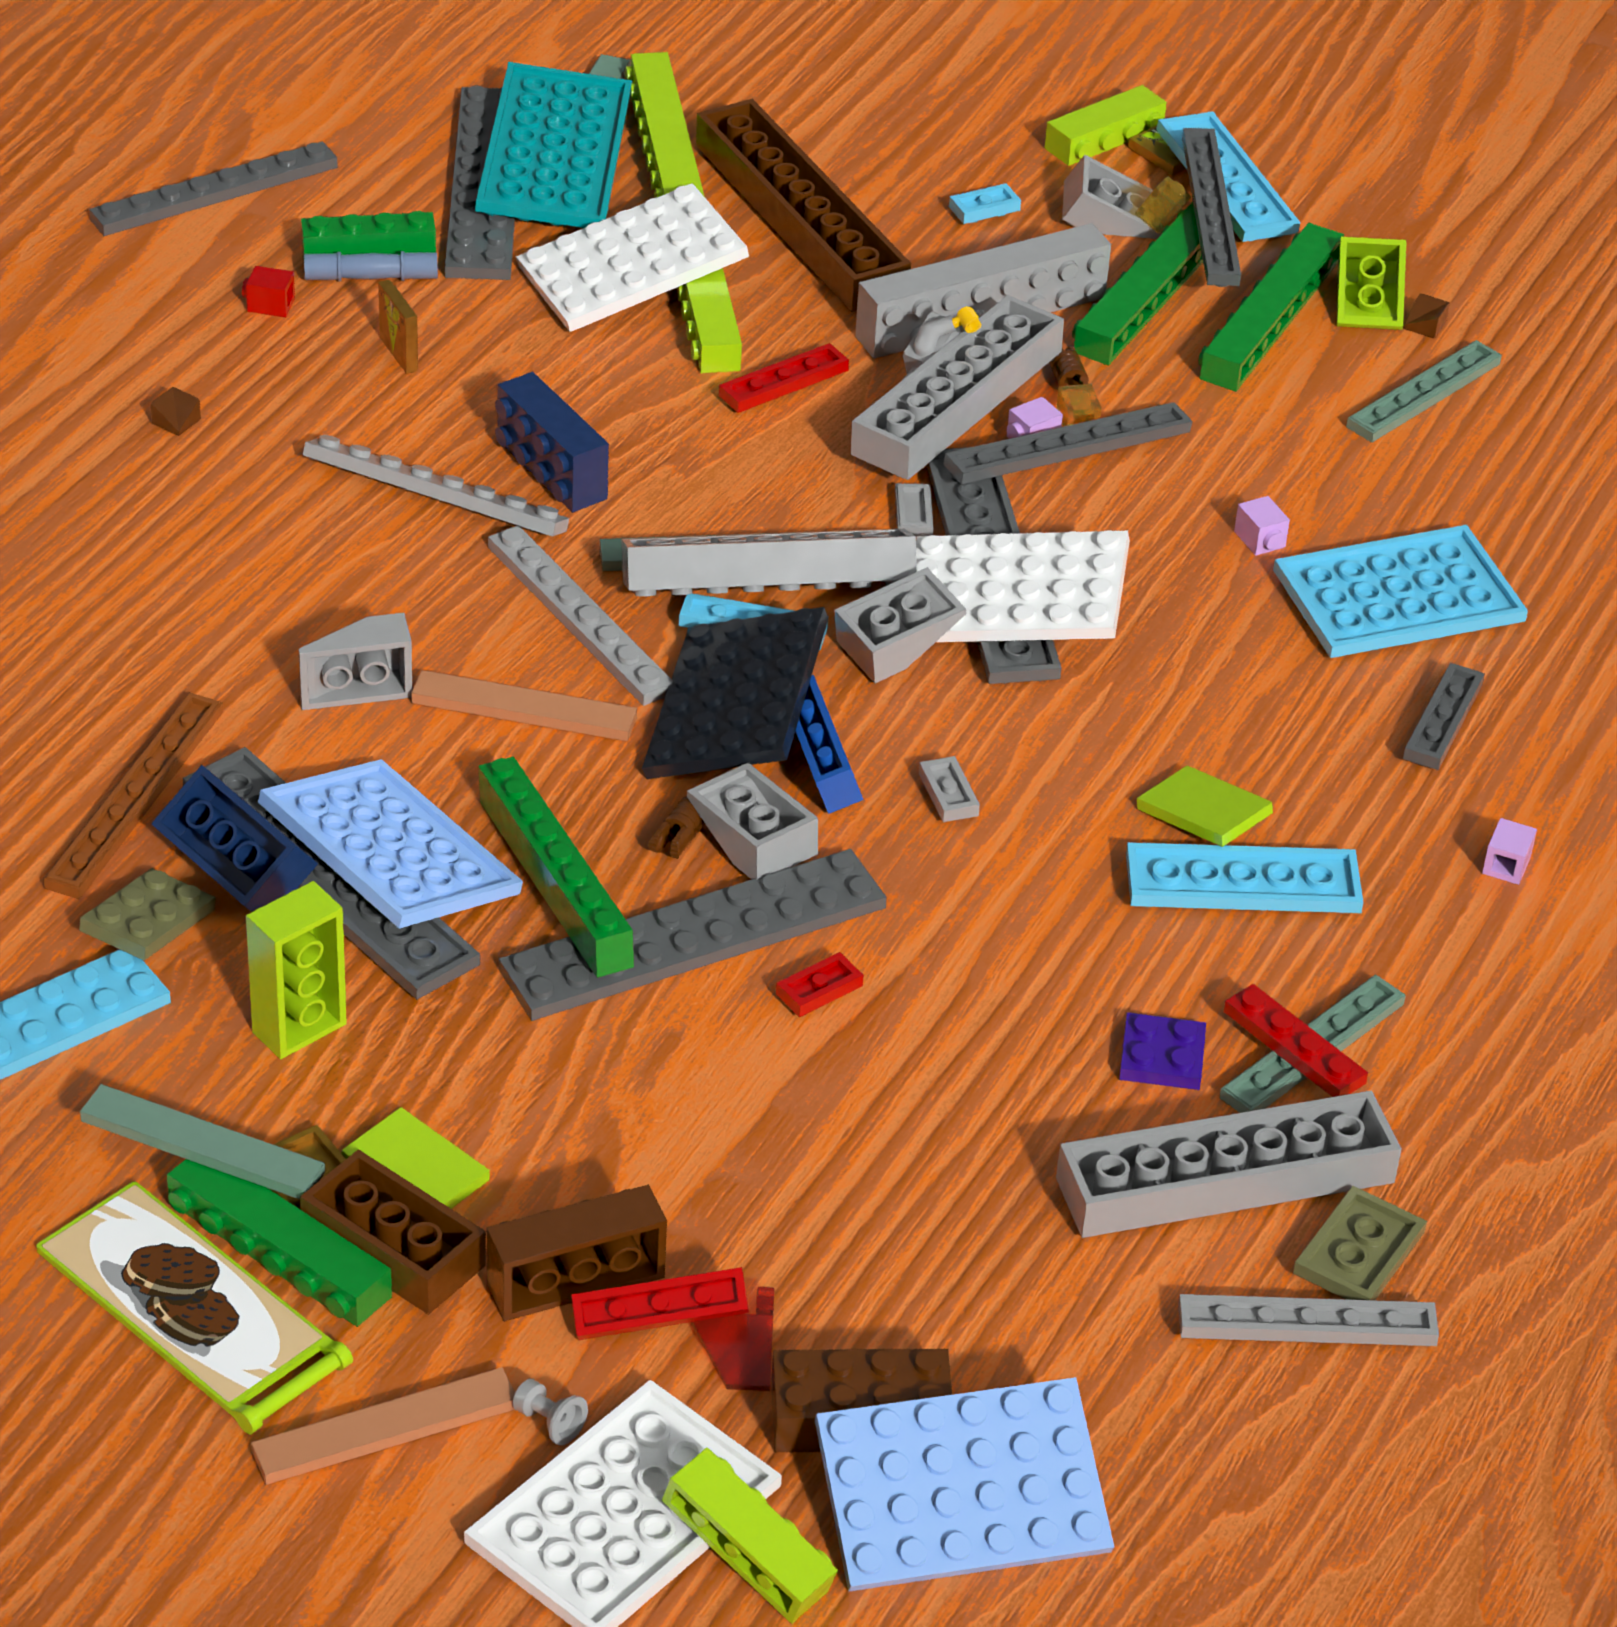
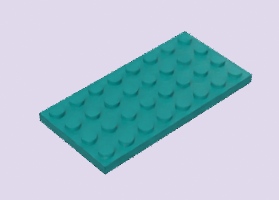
M508 62L476 199L475 211L491 216L502 215L524 221L535 220L557 226L568 225L586 228L591 223L607 219L632 80Z

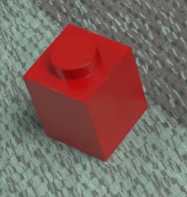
M255 266L250 277L244 279L242 286V296L247 298V312L286 318L295 300L294 271Z

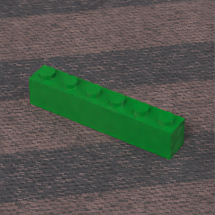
M185 1159L167 1174L168 1200L177 1212L193 1218L207 1232L214 1235L217 1234L232 1244L239 1253L249 1255L264 1265L272 1275L280 1276L294 1285L304 1296H311L326 1306L334 1316L344 1318L358 1327L392 1298L390 1267L270 1189Z

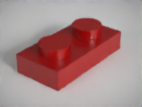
M838 952L777 982L776 995L798 1017H801L862 987L864 974L841 952Z

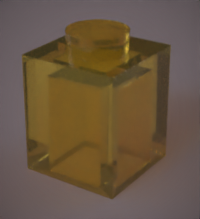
M1167 176L1155 187L1135 214L1157 234H1160L1187 204L1191 196L1179 182L1173 181Z
M1092 384L1058 387L1056 409L1063 414L1062 427L1101 419L1102 407Z

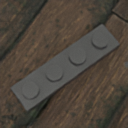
M1454 663L1449 664L1405 747L1403 759L1439 770L1483 685L1485 673Z

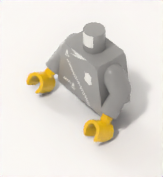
M968 306L963 307L958 311L955 318H952L951 315L944 317L931 311L904 350L903 359L907 375L903 379L961 333V325L967 333L979 330L981 322L975 310Z

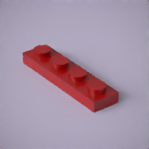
M831 343L722 383L719 385V397L737 413L847 372L849 371V359Z
M1251 984L1225 1000L1223 1011L1225 1014L1331 1097L1351 1094L1366 1084L1368 1072L1255 984Z
M742 1267L571 1295L578 1340L749 1313Z

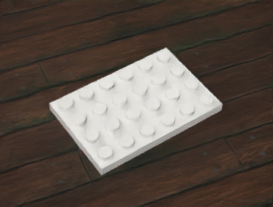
M691 183L686 186H680L660 197L649 199L645 203L629 210L620 211L610 218L591 223L586 228L574 233L560 236L557 240L534 247L526 253L516 256L522 272L569 332H572L749 257L745 243L694 184Z
M1128 531L917 536L916 572L928 567L966 608L967 613L936 642L1115 638L1130 542Z
M649 1380L464 1532V1543L572 1627H618L710 1548L700 1536L662 1501L669 1480L674 1474L708 1447L717 1457H722L728 1461L735 1474L749 1487L761 1492L765 1499L781 1486L782 1475L659 1385Z

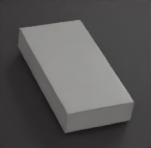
M895 484L897 529L905 528L916 537L933 535L930 484Z

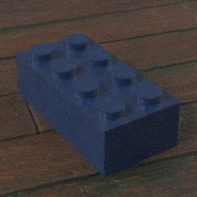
M534 372L497 384V400L495 402L497 428L495 435L498 443L505 447L520 465H524L535 476L536 480L543 484L554 495L555 499L562 502L572 513L607 500L609 443Z
M203 765L198 768L151 823L251 912L296 890L318 865L314 859Z

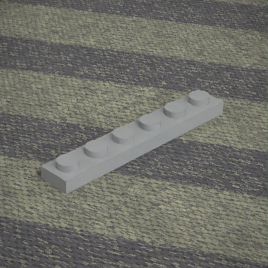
M1180 1294L1178 1302L1181 1338L1437 1346L1439 1339L1435 1302Z

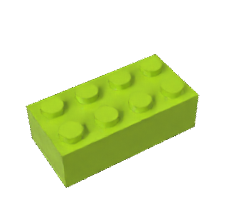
M312 881L247 914L246 928L252 1033L281 1060L347 1024L343 907L316 882Z

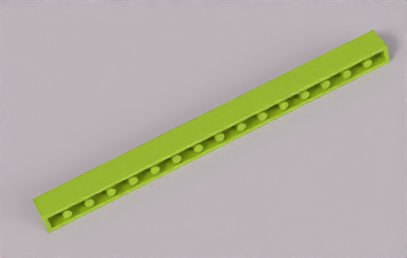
M668 52L631 54V66L625 67L626 80H632L630 101L633 102L634 118L638 119V135L642 137L643 154H646L647 172H650L651 189L655 190L654 197H660L680 186H686L691 183L704 196ZM723 268L677 287L678 301H682V319L686 321L687 340H691L692 360H698L700 372L741 371L742 342Z

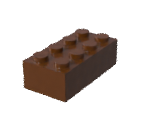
M359 1149L300 1196L301 1210L390 1267L392 1291L428 1315L486 1266L485 1230Z
M648 1184L487 1227V1287L503 1321L572 1303V1294L646 1283L665 1278L667 1219Z
M948 1349L773 1350L771 1394L775 1452H821L815 1424V1417L819 1413L952 1395Z

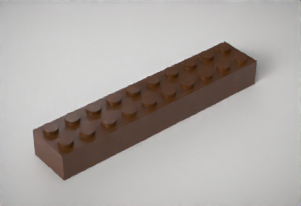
M753 98L697 113L696 146L851 312L857 311L859 282L911 269V262Z

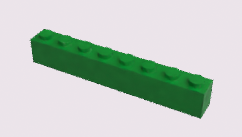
M1193 201L1185 210H1181L1171 225H1167L1164 228L1161 236L1156 241L1153 240L1149 244L1146 252L1135 259L1131 268L1127 272H1122L1116 284L1112 288H1107L1102 299L1097 304H1092L1087 315L1082 320H1077L1072 330V338L1075 339L1074 348L1078 355L1109 366L1203 263Z
M1308 222L1300 233L1297 232L1294 235L1291 245L1281 251L1279 259L1275 264H1270L1265 277L1255 283L1249 297L1245 296L1242 299L1236 313L1232 312L1223 329L1216 331L1210 345L1202 348L1198 359V364L1201 365V380L1237 392L1338 264L1341 237H1344V234Z
M515 757L500 758L493 762L479 765L480 803L595 976L598 978L633 968V929Z

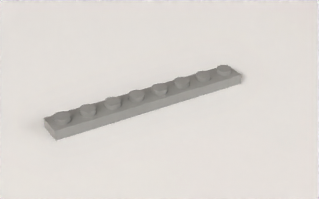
M320 435L318 439L305 442L303 456L552 537L567 532L570 518L558 515L556 508L540 505L537 508L526 504L527 500L519 496L507 495L503 497L495 494V489L488 486L475 485V487L464 484V479L457 476L444 475L441 477L432 474L433 469L426 466L412 465L410 467L401 464L402 459L396 456H376L370 454L371 449L365 446L351 445L349 447L340 444V439L334 436Z
M517 525L488 536V548L643 706L666 697L669 685L673 683V680L520 526Z

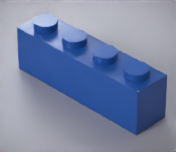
M812 675L796 727V733L827 812L830 814L864 799L816 679Z

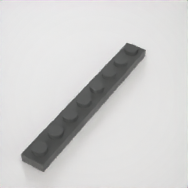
M1183 128L1182 142L1207 285L1218 287L1240 286L1241 271L1215 129Z
M323 141L310 143L305 147L291 151H282L274 156L255 159L249 163L232 168H224L219 172L205 176H196L191 180L174 185H165L160 189L150 192L138 193L132 197L115 202H106L101 206L89 209L90 220L103 236H107L338 168L337 156Z
M1175 402L948 452L945 454L943 464L960 484H966L1189 433L1193 421Z

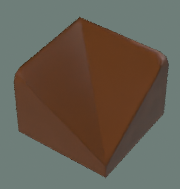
M1419 294L1407 318L1404 329L1435 338L1447 321L1450 302L1426 294Z
M172 387L151 403L152 423L179 436L201 420L200 401L197 397Z

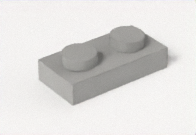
M955 756L919 762L918 774L943 822L979 816L980 804Z

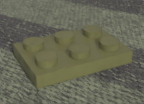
M151 868L80 917L79 931L145 961L215 910L216 897L201 891L196 886L188 885L170 877L165 872Z
M1352 1186L1296 1260L1293 1274L1346 1300H1376L1425 1233L1427 1221Z

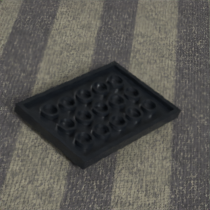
M802 608L793 612L769 613L760 617L736 618L727 622L703 623L694 627H688L672 676L673 683L669 685L642 766L646 779L734 768L746 763L755 765L787 760L828 622L825 608Z

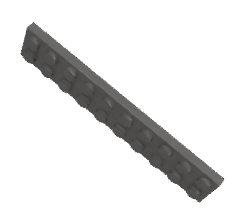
M471 86L462 87L445 260V278L511 280L515 217L491 216L475 211L476 199L502 88Z
M966 448L945 449L926 465L946 536L1000 533L1020 534L1002 476L960 484L944 466L946 453ZM1053 640L976 641L989 684L1057 680L1061 678L1062 668Z
M246 747L206 766L210 772L229 786L318 863L298 888L314 881L343 907L344 935L416 1000L480 965V953L440 918H434L399 929L258 803L260 790L285 784L286 782ZM194 773L183 778V786Z
M848 849L768 874L758 880L752 879L627 918L626 921L633 929V968L597 978L571 938L566 937L499 958V971L530 1020L533 1021L885 909L887 897L852 849Z

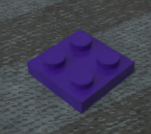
M1127 1012L1119 1080L1200 1090L1206 1022Z

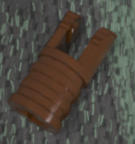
M1068 346L1064 351L1062 349V352L1049 362L1063 393L1068 395L1078 394L1088 385V375L1074 347Z
M687 796L678 802L673 811L650 838L647 846L649 850L660 853L662 848L670 841V856L678 859L705 825V822Z

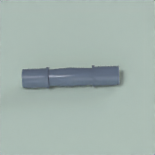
M401 251V254L362 253L341 255V252L304 254L305 280H338V282H342V278L371 280L401 278V281H405V279H438L437 252L404 253V251Z

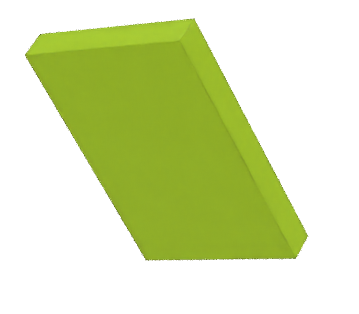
M1188 765L1137 798L1138 810L1221 847L1273 813L1271 801Z
M402 1107L341 1150V1154L346 1159L358 1149L450 1209L490 1180L489 1169Z

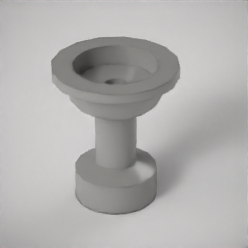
M534 1379L524 1381L514 1395V1409L525 1416L530 1417L539 1413L546 1417L549 1438L556 1445H565L571 1442L582 1430L587 1419L588 1404L586 1400L581 1396L574 1395L554 1402L546 1397L547 1391L543 1384Z

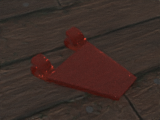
M760 1286L757 1288L756 1314H739L691 1322L726 1389L770 1391L774 1310L773 1287Z

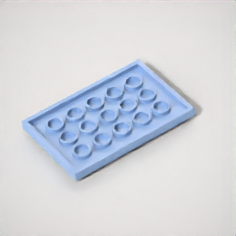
M382 759L260 790L258 803L399 929L515 896L521 892L523 881Z
M1076 1377L819 1413L815 1417L848 1592L1111 1553L1114 1548Z

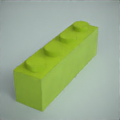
M1144 85L1130 89L1048 121L1045 149L1070 166L1079 162L1084 154L1088 157L1098 155L1128 143L1129 138L1157 126L1159 119H1165L1167 102Z
M706 1447L670 1478L662 1501L791 1624L829 1591L838 1571L832 1565L830 1558L823 1551L815 1549L804 1539L790 1520L782 1518L769 1506L761 1492L749 1487L735 1474L730 1463L724 1458L717 1457Z

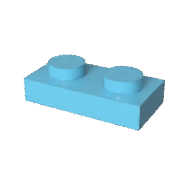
M1007 183L950 196L949 208L963 224L975 223L979 220L996 216H1004L1008 213L1020 211L1021 199Z

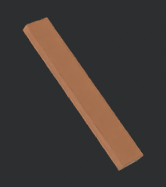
M421 670L411 693L412 703L622 741L629 740L637 719V708L425 670Z
M503 1367L251 1442V1451L267 1485L515 1410L513 1407L515 1392Z

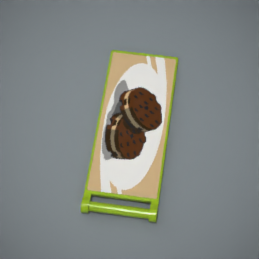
M131 1182L36 1245L39 1255L226 1410L247 1434L251 1435L261 1428L263 1420L336 1369L342 1371L353 1363V1356L345 1344L330 1339L138 1182ZM319 1351L325 1355L253 1407L245 1404Z

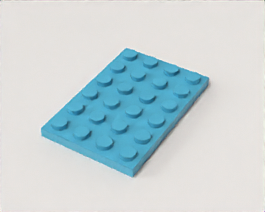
M1468 525L1279 558L1274 561V573L1330 658L1525 622L1528 613L1527 608Z

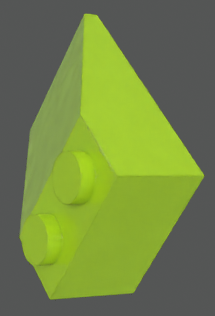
M1341 237L1337 273L1338 327L1403 330L1406 240Z

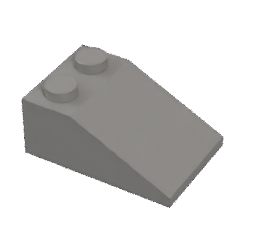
M1084 154L1064 180L1062 220L1074 228L1092 223L1104 235L1158 239L1165 228V196Z
M926 567L835 609L837 642L874 683H878L907 669L967 614L966 608L932 571Z
M405 614L369 616L299 648L302 710L412 698V641Z
M749 763L687 790V798L733 865L751 879L758 880L768 874L795 866L818 854V817Z

